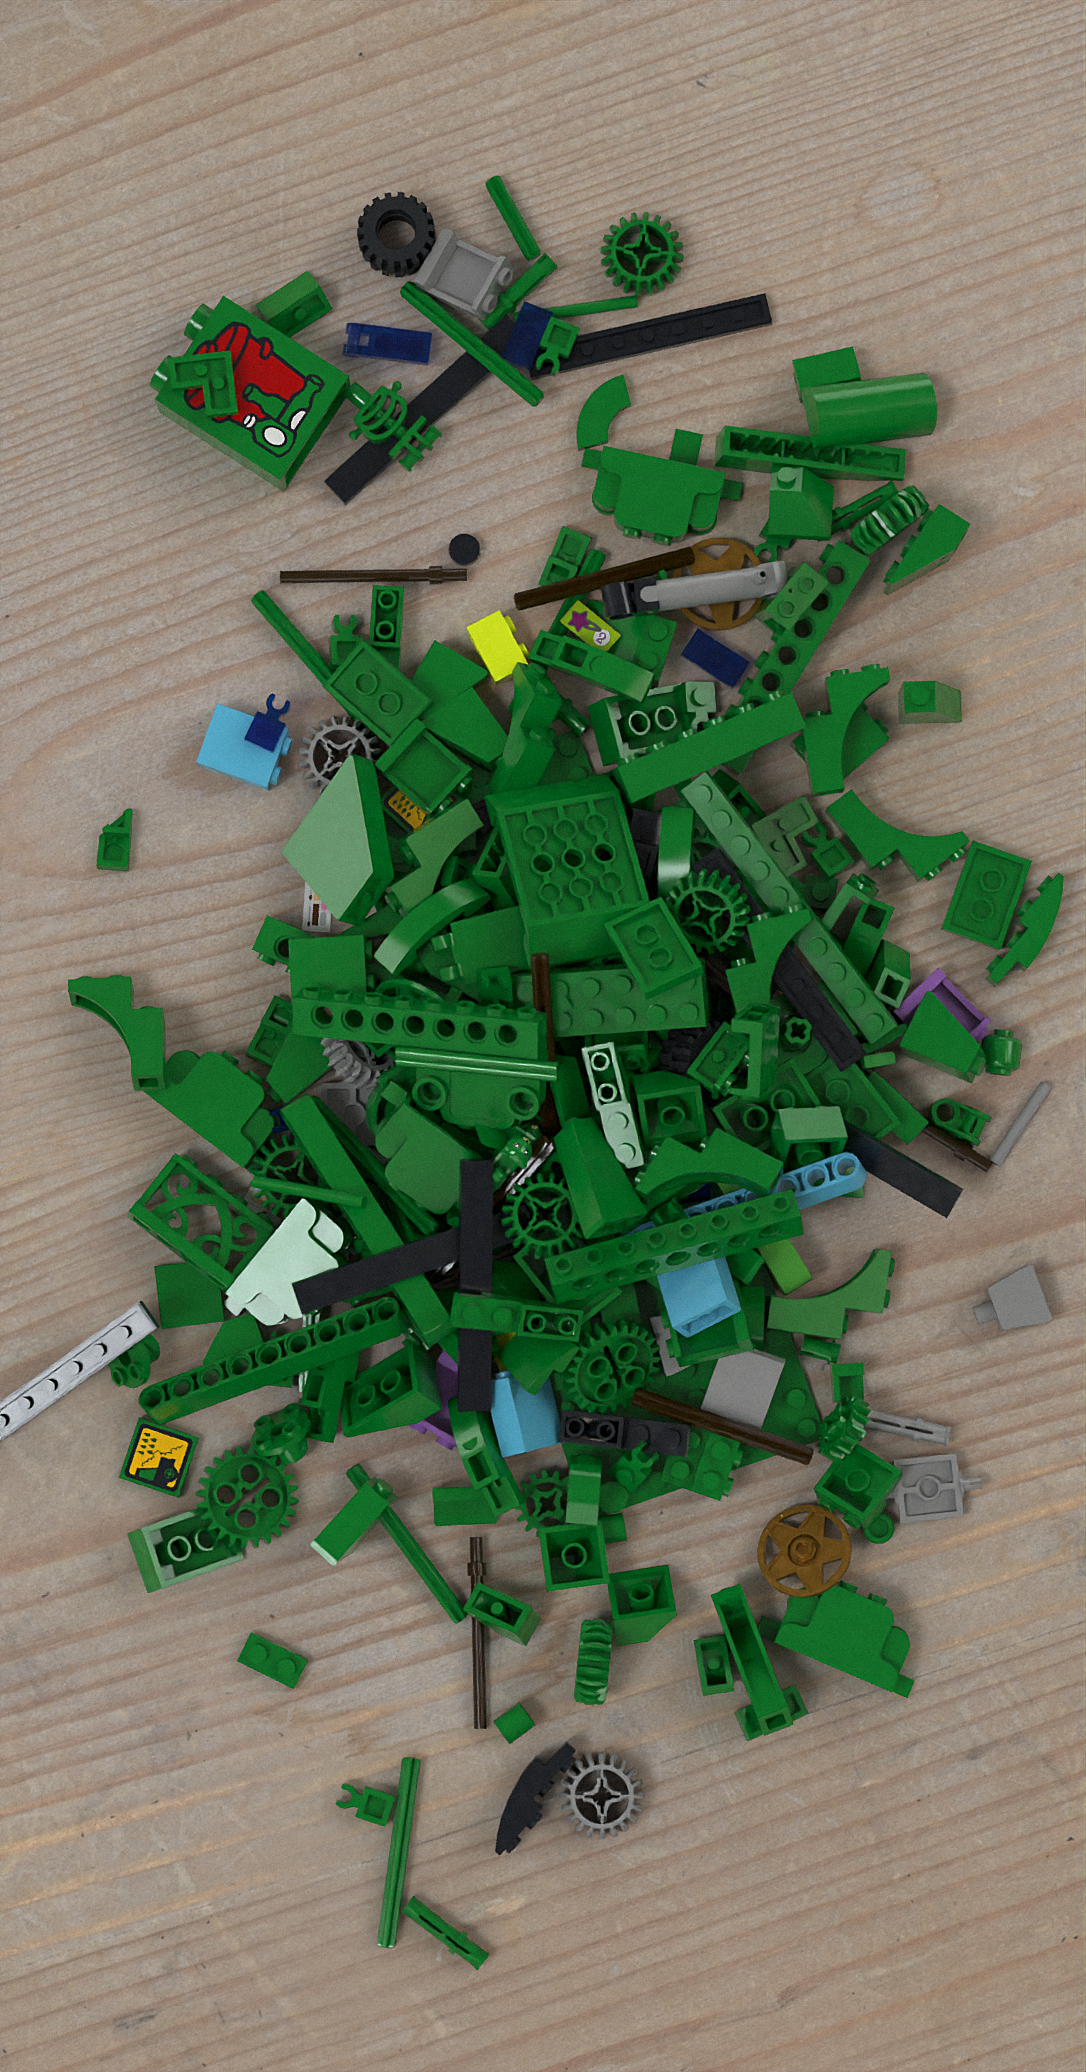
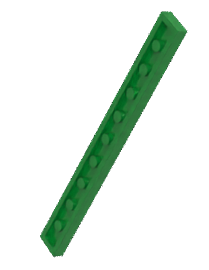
M708 770L681 790L775 917L783 915V908L801 904L802 909L810 908ZM810 908L812 921L802 927L792 937V940L870 1044H872L895 1028L898 1023Z

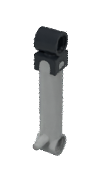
M777 561L760 564L752 568L663 580L648 578L633 580L632 583H612L602 586L601 593L606 620H619L632 616L656 615L658 611L754 598L773 599L789 580L786 562Z

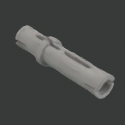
M872 1409L867 1416L869 1422L864 1425L866 1428L911 1437L914 1442H918L920 1439L943 1444L944 1446H947L951 1426L923 1421V1417L917 1416L916 1419ZM872 1419L883 1420V1421L892 1422V1423H896V1424H900V1425H899V1426L890 1425V1424H886V1423H881V1422L873 1421ZM905 1426L932 1431V1433L905 1428Z

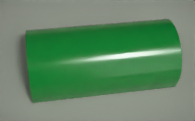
M925 373L804 387L801 390L814 450L931 435L936 427L937 402L935 391L930 378Z

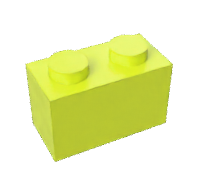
M500 610L466 627L467 634L486 670L489 671L495 687L513 678L512 671L517 662L528 665L527 661L530 660L528 658L529 652L523 642L519 645L517 644L513 633L517 632L509 615L503 617Z

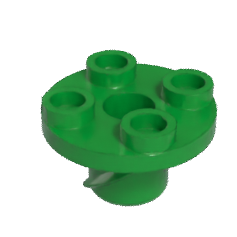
M149 1334L108 1364L111 1370V1378L115 1385L118 1387L124 1385L129 1388H137L148 1381L151 1371L150 1363L157 1361L160 1356V1347L155 1337Z
M291 1403L284 1409L270 1416L263 1415L255 1421V1431L251 1438V1445L257 1454L261 1456L278 1455L283 1463L292 1464L301 1460L307 1453L308 1446L305 1435L310 1427V1418L297 1403Z

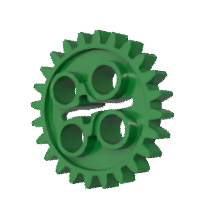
M619 1318L615 1325L610 1319H607L604 1328H601L596 1323L594 1326L595 1332L591 1334L585 1330L583 1331L585 1339L583 1341L579 1340V1342L575 1341L580 1349L566 1367L567 1370L561 1373V1376L565 1380L562 1385L567 1390V1394L581 1409L586 1407L589 1413L597 1409L600 1414H603L608 1407L614 1413L618 1404L627 1408V1400L632 1399L636 1388L647 1390L644 1386L645 1383L655 1381L651 1373L657 1372L660 1369L655 1364V1362L661 1360L660 1355L657 1353L660 1347L649 1330L641 1323L637 1325L633 1319L625 1323L622 1318ZM604 1347L606 1348V1353L610 1356L609 1360L605 1356ZM613 1372L617 1376L619 1382L618 1385L616 1384V1379L612 1376Z
M252 1445L248 1448L247 1454H243L240 1446L236 1447L235 1456H232L228 1450H225L223 1452L225 1461L214 1457L212 1461L216 1468L213 1469L206 1466L204 1471L209 1478H199L198 1483L205 1487L204 1490H198L195 1493L196 1496L204 1498L203 1502L196 1505V1509L206 1510L200 1521H211L207 1529L208 1532L214 1529L219 1530L216 1540L219 1541L225 1535L228 1536L229 1547L236 1540H239L241 1549H245L248 1541H251L252 1546L256 1549L259 1547L260 1538L268 1545L271 1543L270 1533L279 1538L282 1535L279 1526L289 1528L291 1525L285 1517H294L296 1515V1512L289 1508L290 1505L299 1502V1499L291 1497L290 1494L295 1492L298 1486L289 1485L288 1483L294 1477V1474L284 1475L283 1470L287 1464L283 1463L277 1466L275 1462L278 1455H274L270 1459L265 1458L266 1456L256 1455ZM244 1467H250L255 1470L257 1474L255 1482L248 1483L242 1479L241 1470ZM263 1479H269V1483L252 1497L251 1501L253 1504L248 1501L231 1516L225 1515V1512L242 1498L243 1493L241 1491L248 1493ZM223 1487L231 1490L233 1494L232 1502L225 1504L219 1501L217 1490ZM265 1491L273 1492L277 1497L276 1506L267 1507L264 1505L261 1499L262 1493ZM245 1511L252 1515L253 1525L251 1527L245 1528L238 1523L237 1517L240 1512Z

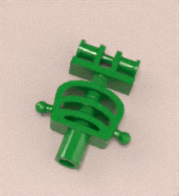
M395 381L392 384L391 390L385 386H380L373 395L357 382H354L344 394V397L360 409L353 417L357 429L349 433L350 439L357 440L359 435L363 434L369 442L382 444L396 435L400 441L389 452V457L395 461L405 449L408 454L402 460L400 459L398 463L410 473L417 461L422 462L424 459L421 452L424 449L431 451L433 449L432 444L438 437L441 438L442 433L430 424L428 431L421 436L419 432L427 424V419L423 415L409 430L403 426L408 415V407L405 399L397 394L402 388L401 382ZM390 399L391 403L388 410H383L387 400ZM397 404H399L402 408L401 415L398 420H396V418H393ZM374 419H376L377 422H375L372 425L366 426L367 424L371 423ZM383 427H386V429H388V431H386L383 434H373L381 430ZM413 439L420 443L416 449L410 445Z

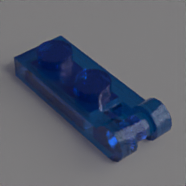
M360 323L346 324L345 333L348 335L347 344L343 345L342 354L344 356L424 366L429 365L432 333ZM361 336L369 337L368 346L359 345Z

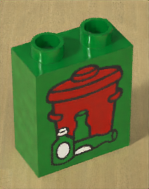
M225 296L221 298L214 310L203 303L194 312L184 330V336L193 342L183 356L231 351L238 415L207 418L203 388L172 391L168 358L172 357L171 355L165 357L160 363L149 385L159 392L155 397L158 410L170 420L285 492L345 401L346 397H344V394L351 386L350 378L341 370Z

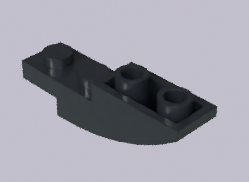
M634 807L629 829L648 892L658 851L662 813Z
M563 1410L559 1441L633 1450L641 1441H645L646 1445L642 1449L643 1452H657L658 1454L688 1457L691 1425Z
M565 1741L546 1764L535 1756L517 1780L507 1799L499 1823L495 1852L499 1856L504 1850L510 1854L522 1840L518 1837L521 1831L526 1826L531 1830L543 1817L539 1812L543 1805L535 1799V1796L539 1794L543 1797L555 1784L551 1780L552 1777L559 1770L564 1774L575 1762L576 1759L572 1755L576 1752V1749L569 1742Z

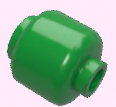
M994 1029V1035H986L982 1039L981 1048L986 1055L985 1073L1010 1076L1011 1071L1019 1068L1022 1042L1012 1037L1013 1031Z

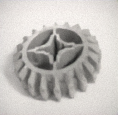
M332 716L331 722L333 726L327 727L326 722L320 720L319 724L322 731L318 732L314 727H311L309 732L314 739L302 738V742L309 746V749L301 748L298 750L299 755L307 757V759L299 761L298 765L300 768H309L302 774L304 780L314 777L309 784L312 790L320 784L322 785L319 791L320 796L330 783V780L327 778L338 772L342 765L340 761L336 764L332 763V761H335L332 750L340 755L348 752V755L345 756L347 759L350 754L354 755L357 748L362 744L366 750V759L372 760L374 764L377 762V759H373V757L382 755L381 748H371L379 742L378 738L375 736L367 739L371 730L366 727L361 732L359 731L361 726L360 720L357 719L353 726L350 727L348 716H344L342 725H338L336 716ZM336 734H346L354 737L351 741L348 740L342 745L334 744L331 740L327 739ZM319 745L329 755L327 762L323 765L324 768L320 772L315 767V753Z
M323 1038L321 1044L326 1048L322 1055L329 1057L328 1066H333L337 1070L335 1076L342 1075L345 1084L353 1082L356 1089L364 1087L368 1090L378 1084L376 1077L395 1065L394 1060L386 1052L378 1058L361 1041Z
M599 1752V1762H593V1756L589 1753L586 1755L588 1765L584 1766L577 1759L575 1764L579 1771L576 1773L570 1768L566 1771L567 1775L573 1778L571 1782L561 1780V1786L569 1788V1792L559 1793L560 1799H569V1803L561 1806V1811L572 1810L573 1813L566 1818V1821L571 1823L577 1818L579 1820L575 1827L577 1832H580L584 1825L588 1826L587 1837L591 1838L593 1836L594 1829H599L600 1839H605V1829H610L612 1837H617L616 1826L620 1824L622 1830L627 1832L629 1827L625 1820L628 1818L634 1823L637 1822L638 1818L631 1813L632 1809L637 1811L643 1810V1805L635 1803V1799L645 1798V1793L641 1791L635 1792L634 1789L642 1786L643 1781L642 1779H637L632 1782L631 1778L637 1774L636 1768H632L626 1773L624 1769L629 1762L624 1759L619 1766L616 1765L617 1754L613 1753L611 1755L610 1762H604V1752ZM597 1770V1781L594 1787L583 1789V1791H576L579 1781L589 1772ZM606 1770L618 1774L625 1781L628 1790L611 1788L607 1783ZM601 1779H603V1787L606 1788V1792L610 1791L611 1795H618L605 1799L602 1812L600 1811V1803H597L598 1798L594 1800L593 1796H585L598 1793ZM576 1800H583V1802L594 1804L597 1808V1821L586 1817L578 1808ZM628 1800L622 1813L616 1818L607 1821L609 1805L613 1802Z

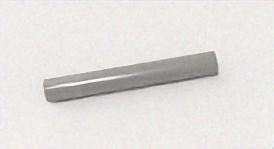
M1040 1082L989 1159L995 1165L1000 1167L1050 1092L1051 1087L1044 1082Z

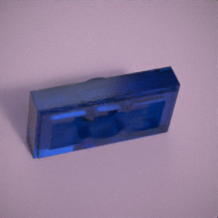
M524 301L501 357L509 364L530 372L551 316L553 317V312Z
M698 628L680 655L732 690L750 664L748 660Z

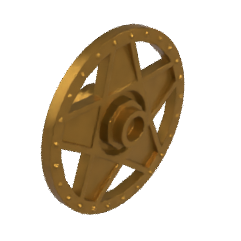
M717 537L702 540L691 546L695 555V563L688 566L693 575L741 569L745 555L754 567L761 563L757 556L744 544L729 538ZM713 545L730 546L717 560L699 551L702 548ZM683 567L674 570L673 578L680 577ZM763 599L740 600H755L747 613L732 621L735 601L708 605L715 623L698 618L689 611L688 608L691 607L680 608V611L688 620L699 627L713 631H724L739 627L751 619L760 607Z
M798 1505L777 1514L764 1528L757 1548L759 1567L769 1584L785 1595L798 1598L817 1596L834 1587L846 1573L852 1555L850 1535L843 1522L834 1513L816 1505ZM808 1513L798 1529L781 1523L793 1515ZM826 1518L830 1519L838 1527L843 1541L825 1537ZM770 1537L781 1551L767 1566L765 1550L768 1538ZM842 1560L836 1573L823 1583V1565ZM797 1574L806 1589L789 1588L778 1581Z

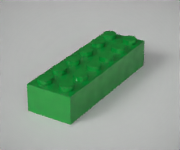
M779 690L761 698V706L755 708L753 702L731 711L733 718L726 720L724 715H721L703 723L705 729L697 733L694 727L675 735L676 742L668 745L666 740H663L645 748L647 753L645 756L639 758L636 752L617 760L618 767L612 769V773L626 805L806 728L792 692L783 695L782 690Z
M704 957L698 958L703 967V974L648 1000H645L625 963L550 968L551 987L556 984L572 1006V1008L553 1021L554 1037L706 1027L710 1017ZM531 970L517 971L510 976L512 981L513 1009L517 1010L533 1001Z

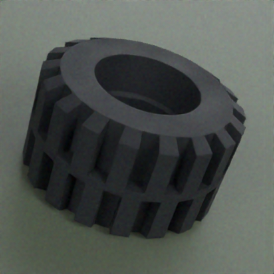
M391 192L384 193V199L380 200L378 196L372 199L373 204L371 206L367 204L363 209V216L359 217L357 237L360 251H362L364 260L370 262L371 268L375 271L378 269L382 270V275L389 276V273H395V277H402L403 272H408V275L414 274V269L417 267L421 268L436 241L433 217L431 213L427 212V206L423 202L419 204L417 198L412 195L406 198L403 192H398L397 196L391 197ZM391 221H404L413 227L415 236L407 246L400 249H391L379 241L378 233L385 224Z
M709 1021L706 1027L670 1029L667 1033L668 1040H663L661 1044L664 1049L663 1053H659V1060H662V1065L659 1066L660 1071L665 1070L692 1079L686 1074L687 1070L723 1023ZM741 1069L737 1073L738 1076L739 1074H743V1071ZM700 1085L702 1100L713 1101L714 1099L711 1098L712 1093ZM721 1094L717 1100L723 1099L724 1096Z

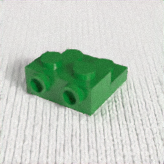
M679 1421V1424L689 1425ZM691 1426L688 1457L668 1455L660 1481L721 1501L722 1495L728 1497L734 1479L730 1478L729 1474L732 1465L739 1467L744 1449L739 1447L740 1442Z
M857 1444L853 1447L850 1454L845 1453L843 1460L837 1459L836 1462L830 1465L813 1489L816 1497L819 1499L817 1503L820 1507L829 1510L831 1513L837 1510L844 1515L842 1519L856 1530L860 1526L869 1530L886 1507L885 1499L903 1477V1474L898 1468Z

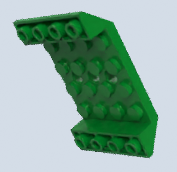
M605 774L485 795L484 800L491 826L498 825L526 930L522 943L529 969L531 970L532 954L537 952H545L549 955L550 967L618 955V951L605 930L604 923L650 902L618 788ZM597 849H605L611 854V859L601 861L596 857L595 851ZM568 854H574L579 857L581 864L575 867L570 866L565 862L564 857ZM539 859L547 861L550 865V870L547 872L538 871L534 866V861Z

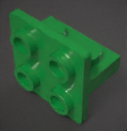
M724 1021L687 1070L686 1074L692 1079L699 1081L700 1085L712 1093L711 1098L717 1101L721 1094L727 1097L729 1087L738 1078V1071L741 1069L745 1072L748 1069L750 1038L748 1039L742 1033L731 1032V1025Z

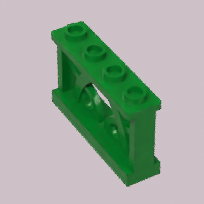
M175 1153L138 1201L130 1208L128 1218L226 1292L275 1232V1228L271 1226L273 1221L262 1212L258 1211L255 1214L246 1207L248 1202L237 1193L233 1192L230 1195L221 1188L223 1183L210 1173L207 1176L196 1169L198 1164L185 1154L180 1157ZM176 1174L185 1175L190 1181V1186L188 1188H181L179 1183H177L176 1191L179 1197L174 1198L168 1190V1180ZM198 1186L208 1193H197ZM161 1188L162 1194L167 1201L152 1211H148L145 1206ZM198 1205L215 1206L221 1225V1237L202 1235L195 1238L191 1243L186 1240L188 1218L183 1208ZM229 1209L238 1215L232 1221ZM173 1211L178 1213L182 1221L181 1226L178 1228H172L168 1224L170 1219H176V1216L171 1213ZM242 1224L250 1225L256 1232V1239L250 1245L241 1246L232 1243V1237L243 1239L248 1236V1234L245 1235L239 1231V1227ZM205 1242H214L221 1246L219 1249L212 1245L213 1252L206 1254L202 1250V1245ZM231 1250L238 1253H246L232 1273L225 1269Z

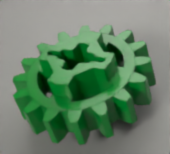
M851 1395L850 1398L846 1396L842 1404L838 1403L835 1409L828 1416H825L821 1424L823 1432L818 1436L821 1439L817 1444V1448H819L818 1453L833 1462H836L837 1459L843 1460L845 1453L850 1454L853 1447L859 1441H862L866 1434L864 1425L869 1422V1418H867L871 1412V1409L868 1408L869 1403L855 1395Z
M545 1469L542 1470L541 1478H537L532 1473L530 1474L532 1481L530 1484L524 1481L520 1483L522 1488L525 1489L521 1493L525 1502L514 1509L522 1511V1515L517 1518V1521L526 1520L528 1522L525 1528L527 1532L534 1527L537 1529L536 1537H539L538 1528L572 1524L565 1523L566 1511L561 1508L560 1497L563 1493L566 1492L568 1494L567 1484L569 1476L561 1481L558 1479L559 1471H555L552 1477H548ZM545 1482L556 1484L551 1491H540L535 1487ZM557 1491L558 1494L553 1502L556 1509L553 1512L548 1509L540 1516H537L542 1506V1503L539 1501L542 1496L549 1498ZM527 1496L535 1501V1511L531 1516L526 1508ZM554 1516L560 1521L554 1525L539 1524L544 1517Z

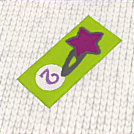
M579 600L560 620L584 642L606 652L621 636Z

